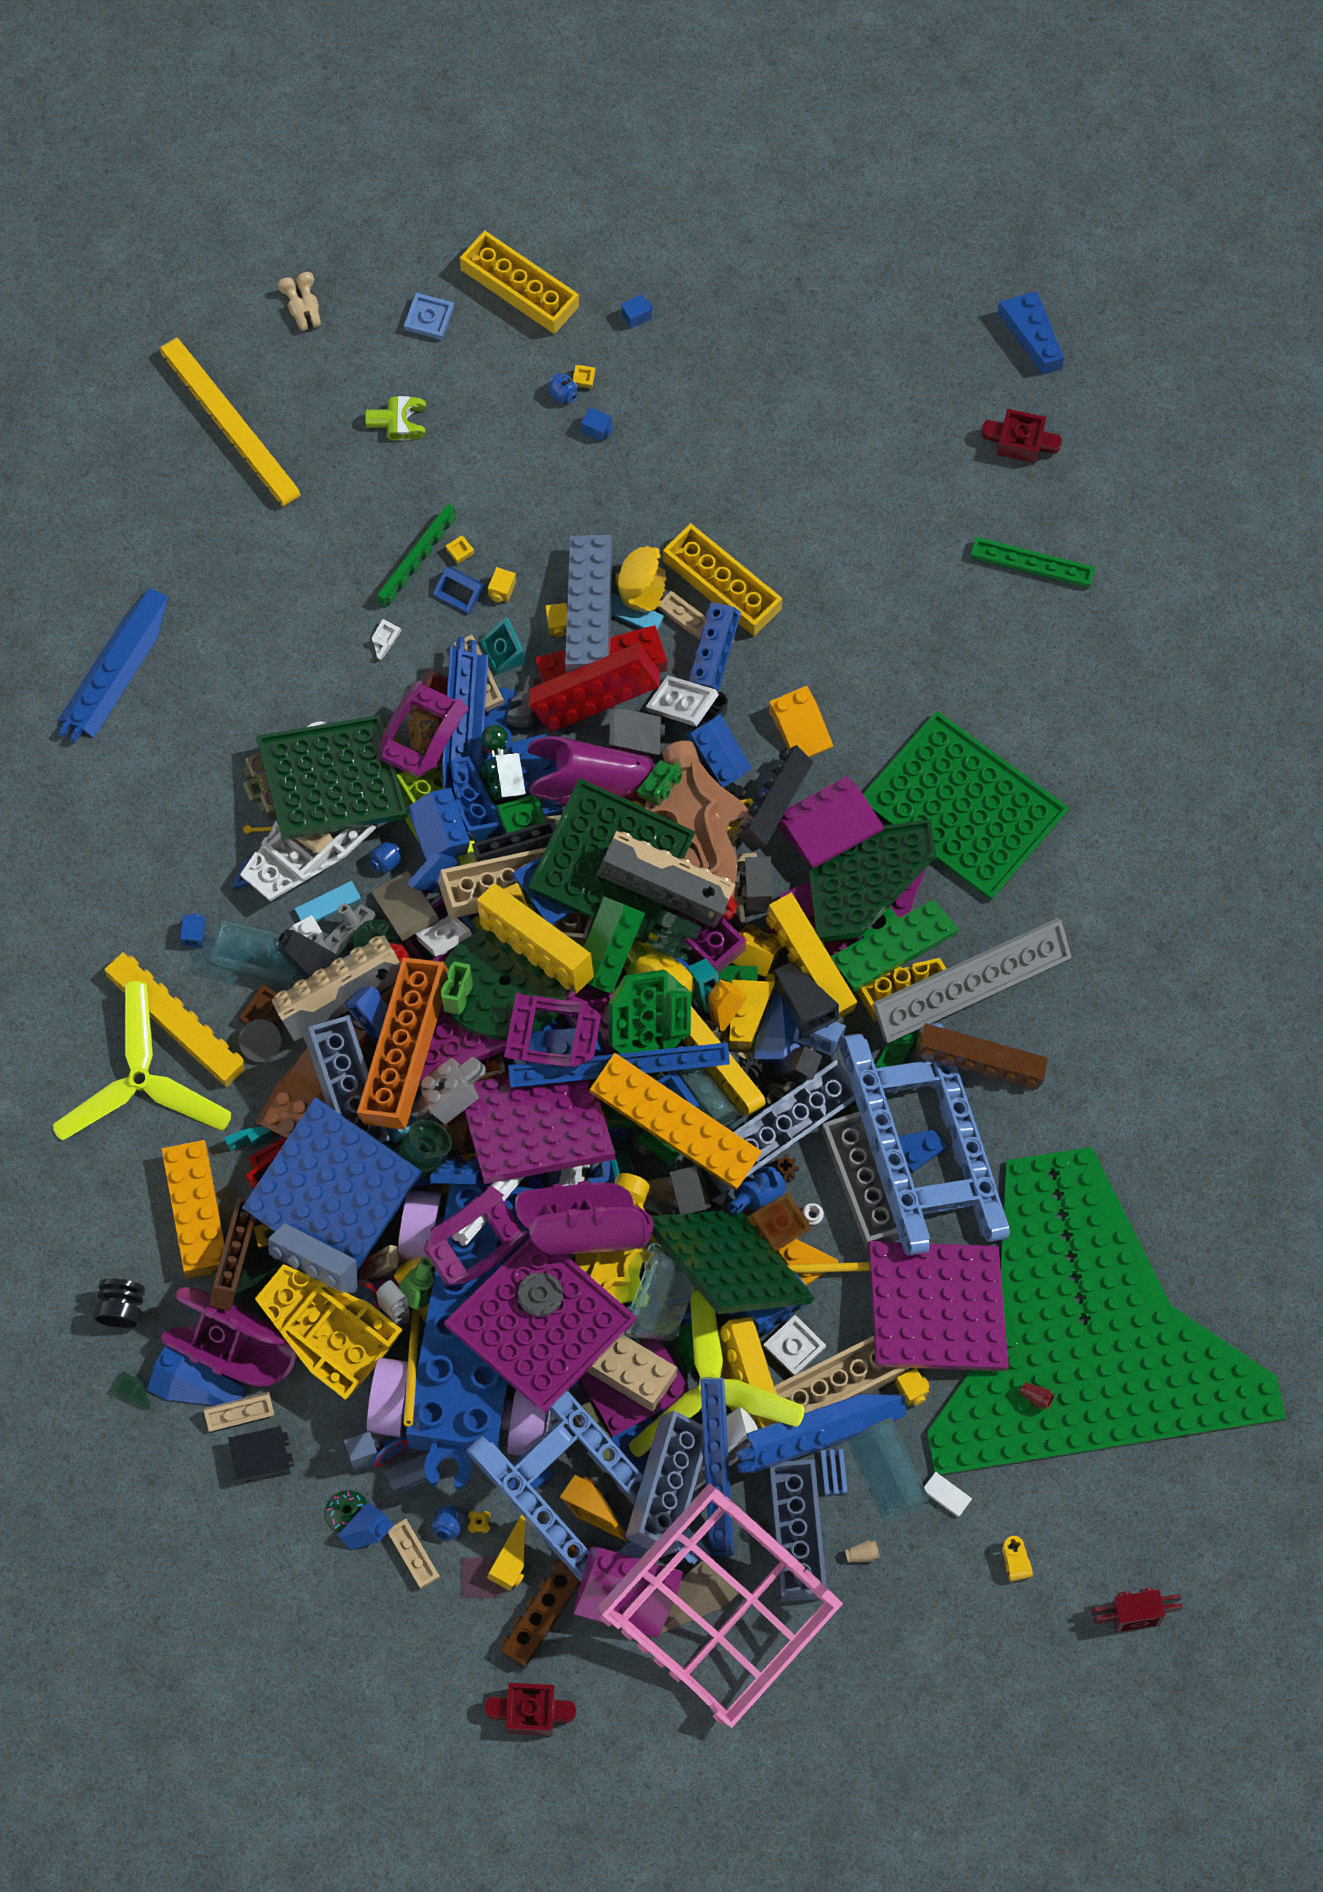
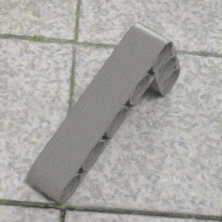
M390 1280L378 1289L376 1295L380 1312L402 1329L401 1335L411 1325V1316L407 1297Z

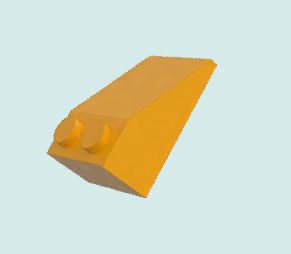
M808 686L769 701V713L788 749L798 745L808 757H811L833 747L817 703Z
M574 1475L560 1498L579 1519L628 1543L629 1540L625 1538L627 1532L610 1504L603 1497L604 1493L595 1487L596 1483L590 1478L584 1476L582 1479Z

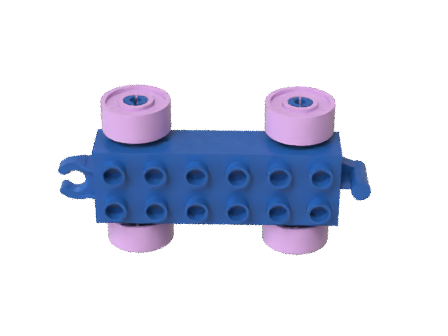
M478 1181L476 1184H450L445 1217H443V1193L411 1189L406 1197L398 1245L399 1263H404L421 1256L428 1257L423 1249L426 1241H429L430 1229L451 1218L476 1197H480L487 1190L486 1188L493 1183L484 1184L483 1181ZM516 1186L504 1200L522 1231H527L526 1239L508 1256L485 1273L464 1284L446 1285L435 1269L416 1376L413 1424L407 1427L406 1432L409 1448L430 1451L424 1463L425 1476L430 1486H437L439 1483L438 1466L441 1461L452 1459L459 1466L458 1473L454 1476V1487L456 1490H462L469 1483L472 1476V1458L466 1450L480 1436H483L489 1443L493 1442L500 1450L503 1430H509L508 1454L522 1456L548 1431L551 1411L548 1410L543 1414L517 1390L515 1391L514 1401L508 1400L511 1384L444 1326V1322L530 1238L529 1229L517 1217L515 1202L520 1192L534 1190L532 1188ZM488 1221L465 1246L461 1245L459 1241H454L452 1236L446 1239L465 1270L479 1263L502 1245ZM565 1254L575 1263L574 1254ZM386 1358L378 1359L370 1392L367 1432L394 1438L403 1437L406 1428L404 1425L407 1361Z

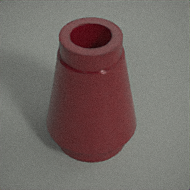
M1026 1382L1021 1387L1019 1393L1040 1410L1042 1408L1048 1410L1055 1394L1051 1393L1050 1389Z

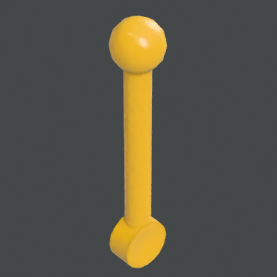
M246 825L243 831L245 834H250L251 832L272 831L273 827L251 828V826Z

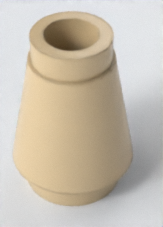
M869 1539L849 1549H845L848 1563L875 1562V1559L880 1558L876 1540L870 1541Z

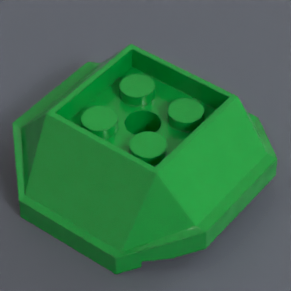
M666 970L625 975L619 986L614 990V994L609 1001V1045L619 1054L675 1048L682 1039L691 1034V992Z

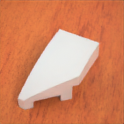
M382 619L372 636L379 660L384 658L402 631L401 628Z

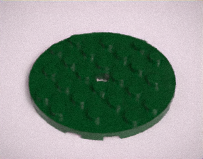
M485 929L461 941L451 951L445 961L448 970L454 962L469 964L473 980L472 989L466 996V1006L463 1012L459 1015L448 1013L449 1016L467 1032L476 1036L478 1034L487 1036L491 1040L508 1039L516 993L566 1000L570 989H565L556 978H550L541 967L532 965L526 956L516 953L511 945L507 942H501L496 934ZM501 979H511L508 985L500 984ZM536 1010L531 1034L546 1027L559 1014Z

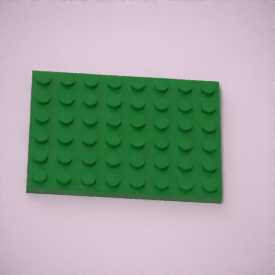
M938 711L931 716L863 793L875 814L889 825L931 819L936 850L935 859L991 901L1069 812L1068 806Z

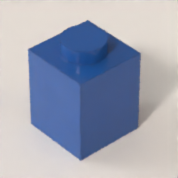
M642 294L621 304V315L630 329L652 319V304L649 300H645Z
M591 407L581 422V432L603 442L606 436L609 437L614 427L611 416Z
M195 913L183 915L180 935L182 946L203 948L207 926L205 917Z

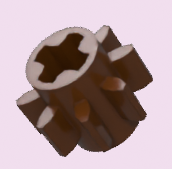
M786 1154L781 1159L776 1157L775 1163L777 1165L772 1166L781 1174L785 1183L789 1178L795 1180L796 1175L793 1172L799 1171V1166H794L796 1158H787ZM783 1166H787L788 1171H784Z

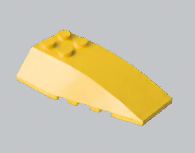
M284 1264L255 1298L308 1370L345 1400L362 1385L376 1367L378 1359L383 1358L402 1332L400 1327L368 1302L358 1299L347 1292H341L333 1287H329L325 1283Z

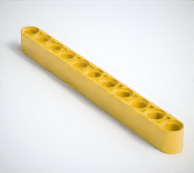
M175 337L159 347L161 355L167 358V363L175 373L178 372L177 375L183 383L190 387L188 389L198 401H201L200 404L209 415H212L211 418L218 427L224 430L222 432L232 444H235L234 447L242 457L247 459L245 461L255 473L258 472L257 476L265 486L270 487L269 491L278 502L281 501V506L285 507L299 498L301 494L297 486L182 342Z
M634 939L623 968L625 970L629 968L630 963H633L635 959L648 954L636 939ZM691 1006V1034L682 1039L685 1045L689 1047L721 1043ZM729 1053L730 1065L705 1067V1069L739 1112L744 1116H748L765 1105V1098Z

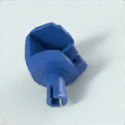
M773 1167L757 1169L753 1172L754 1181L742 1182L738 1189L734 1190L735 1199L728 1204L729 1211L734 1215H738L744 1208L758 1210L772 1204L785 1193V1180L781 1174Z

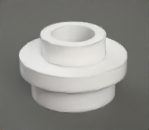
M807 1204L802 1210V1219L809 1225H817L823 1219V1209L818 1204ZM813 1211L817 1214V1216L815 1218H811L808 1215L809 1212Z

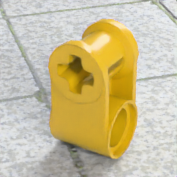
M1018 1536L1008 1537L1003 1544L1002 1552L1006 1571L1010 1573L1008 1575L1009 1581L1014 1582L1033 1577L1032 1567L1027 1557L1023 1540ZM1011 1543L1014 1546H1018L1016 1552H1013V1549H1008Z

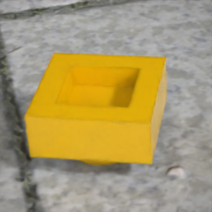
M575 365L573 381L578 387L593 388L595 367Z
M463 535L446 545L447 552L457 564L474 554V549Z

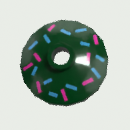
M352 1490L340 1491L333 1495L325 1509L326 1520L329 1526L340 1533L368 1503L366 1498L359 1492ZM345 1507H350L351 1512L345 1514L343 1512V1509Z

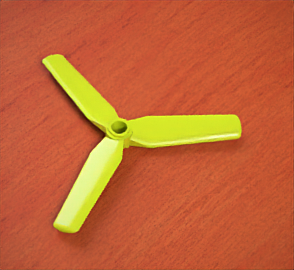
M131 981L125 985V1056L131 1069L129 1077L110 1083L55 1122L52 1128L60 1140H65L127 1103L137 1090H144L156 1103L221 1131L228 1126L231 1112L168 1077L149 1074L153 1051L147 984L141 981ZM137 1075H145V1081L143 1083H135V1077Z
M695 1290L690 1293L694 1364L700 1379L702 1377L720 1378L723 1358L715 1310L701 1293ZM724 1379L725 1402L729 1408L738 1409L741 1407L747 1413L798 1427L804 1417L803 1405L740 1380ZM700 1381L699 1386L681 1396L629 1443L630 1451L634 1456L641 1457L651 1449L661 1416L676 1411L691 1418L702 1408Z

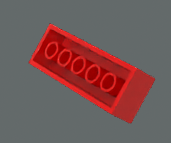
M655 625L610 637V654L640 643L660 670V673L667 671V658ZM566 649L536 657V669L541 684L566 674Z
M636 643L530 688L529 706L548 731L552 733L659 688L660 670L641 644Z

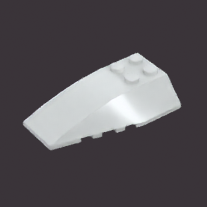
M276 820L272 826V831L268 837L264 838L261 843L262 846L258 852L254 853L240 875L269 901H272L346 857L376 827L374 825L328 832L333 840L319 853H316L295 839L282 840Z

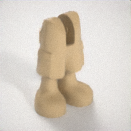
M304 272L296 279L302 298L297 296L296 286L292 278L281 279L277 283L278 289L290 299L287 305L301 331L308 330L305 316H310L309 319L312 322L313 328L320 327L319 304L316 296L310 293L311 286L314 283L313 274Z

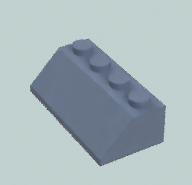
M285 1223L268 1239L269 1255L273 1258L279 1259L289 1264L292 1268L298 1269L341 1292H357L356 1259Z

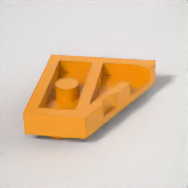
M795 1239L779 1251V1255L787 1265L839 1263L837 1259L798 1239ZM826 1272L796 1274L807 1286Z

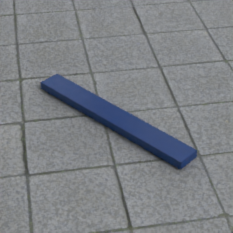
M702 1377L700 1385L706 1486L710 1483L731 1500L724 1378ZM712 1501L707 1504L708 1519L719 1508ZM724 1512L708 1530L710 1556L731 1557L734 1555L732 1518Z

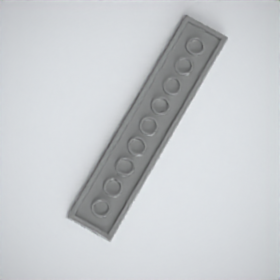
M1056 918L873 1002L884 1041L887 1043L922 1028L925 1023H933L1071 959L1062 920Z

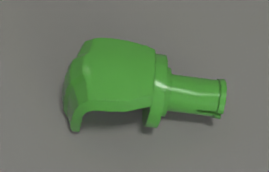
M428 1257L420 1258L418 1267L410 1270L399 1286V1289L407 1297L408 1306L415 1310L427 1306L430 1302V1298L425 1290L431 1288L433 1284V1277L430 1274L433 1264Z

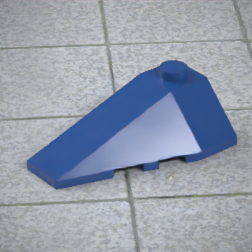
M775 988L769 1002L768 1011L763 1016V1023L759 1032L755 1035L753 1046V1059L756 1058L758 1061L777 1064L793 1049L804 1046L793 1041L796 1025Z

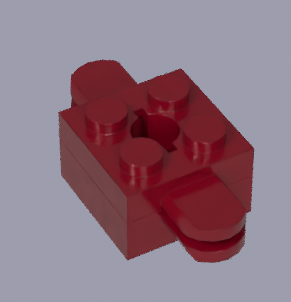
M1007 409L1004 423L986 420L982 425V438L999 442L997 455L1037 463L1039 451L1057 454L1062 444L1060 435L1044 431L1047 417Z
M1152 1587L1139 1590L1140 1593L1131 1594V1591L1120 1592L1114 1597L1111 1605L1091 1609L1092 1615H1100L1093 1618V1623L1113 1622L1115 1633L1160 1626L1165 1618V1613L1183 1609L1182 1603H1175L1180 1601L1181 1597L1180 1594L1161 1597L1160 1589L1153 1590Z
M509 1683L508 1697H489L484 1706L488 1718L506 1720V1734L552 1736L553 1722L571 1723L577 1714L574 1702L570 1700H555V1685Z

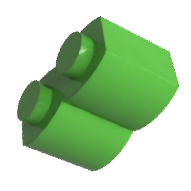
M454 962L450 966L448 980L444 983L441 990L444 1012L458 1015L463 1012L466 1006V996L470 993L473 986L469 964Z

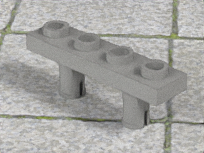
M341 904L337 911L344 921L324 941L316 932L310 934L308 938L339 955L377 918L374 911L362 904L354 911L348 904Z

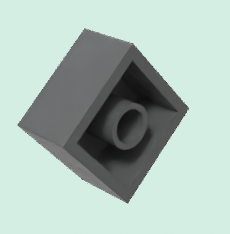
M771 856L745 857V865H741L740 885L742 886L741 894L743 905L746 907V913L767 912L769 905L772 903Z
M693 1165L670 1172L671 1176L668 1177L670 1189L675 1191L676 1198L673 1199L676 1212L680 1211V1214L685 1215L711 1207L700 1166Z

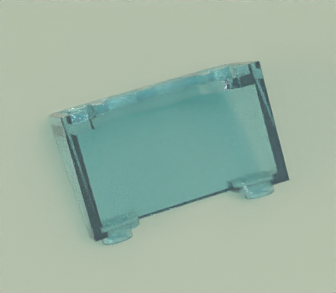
M651 1242L647 1250V1254L651 1256L648 1263L646 1262L644 1265L645 1272L633 1303L627 1308L637 1317V1321L623 1335L631 1338L672 1342L674 1338L677 1339L681 1331L680 1323L695 1286L661 1245Z

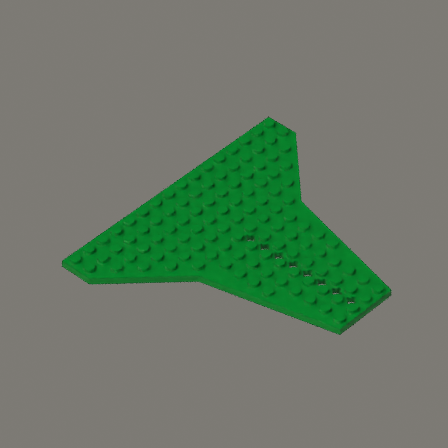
M1092 1147L1006 1160L1003 1210L1009 1225L1010 1234L1008 1239L1002 1240L1000 1269L1009 1368L1007 1371L971 1370L927 1431L934 1473L937 1472L941 1476L982 1468L1063 1455H1074L1286 1420L1280 1388L1275 1374L1171 1306ZM1051 1170H1054L1055 1172L1059 1173V1175L1056 1177V1180H1053L1052 1177H1048L1047 1174H1049ZM1056 1190L1063 1193L1064 1196H1061V1200L1052 1197ZM1059 1211L1067 1213L1068 1216L1065 1217V1221H1061V1218L1056 1217ZM1065 1231L1072 1235L1069 1242H1066L1065 1238L1060 1237ZM1068 1252H1072L1073 1255L1077 1256V1258H1074V1262L1065 1259ZM1072 1273L1081 1276L1078 1283H1074V1280L1069 1279ZM1077 1294H1081V1296H1085L1086 1299L1083 1300V1304H1079V1302L1074 1301L1073 1298H1075ZM1081 1315L1090 1318L1087 1325H1083V1322L1078 1321ZM1025 1382L1050 1389L1051 1393L1055 1394L1048 1410L1043 1408L1040 1410L1019 1394Z

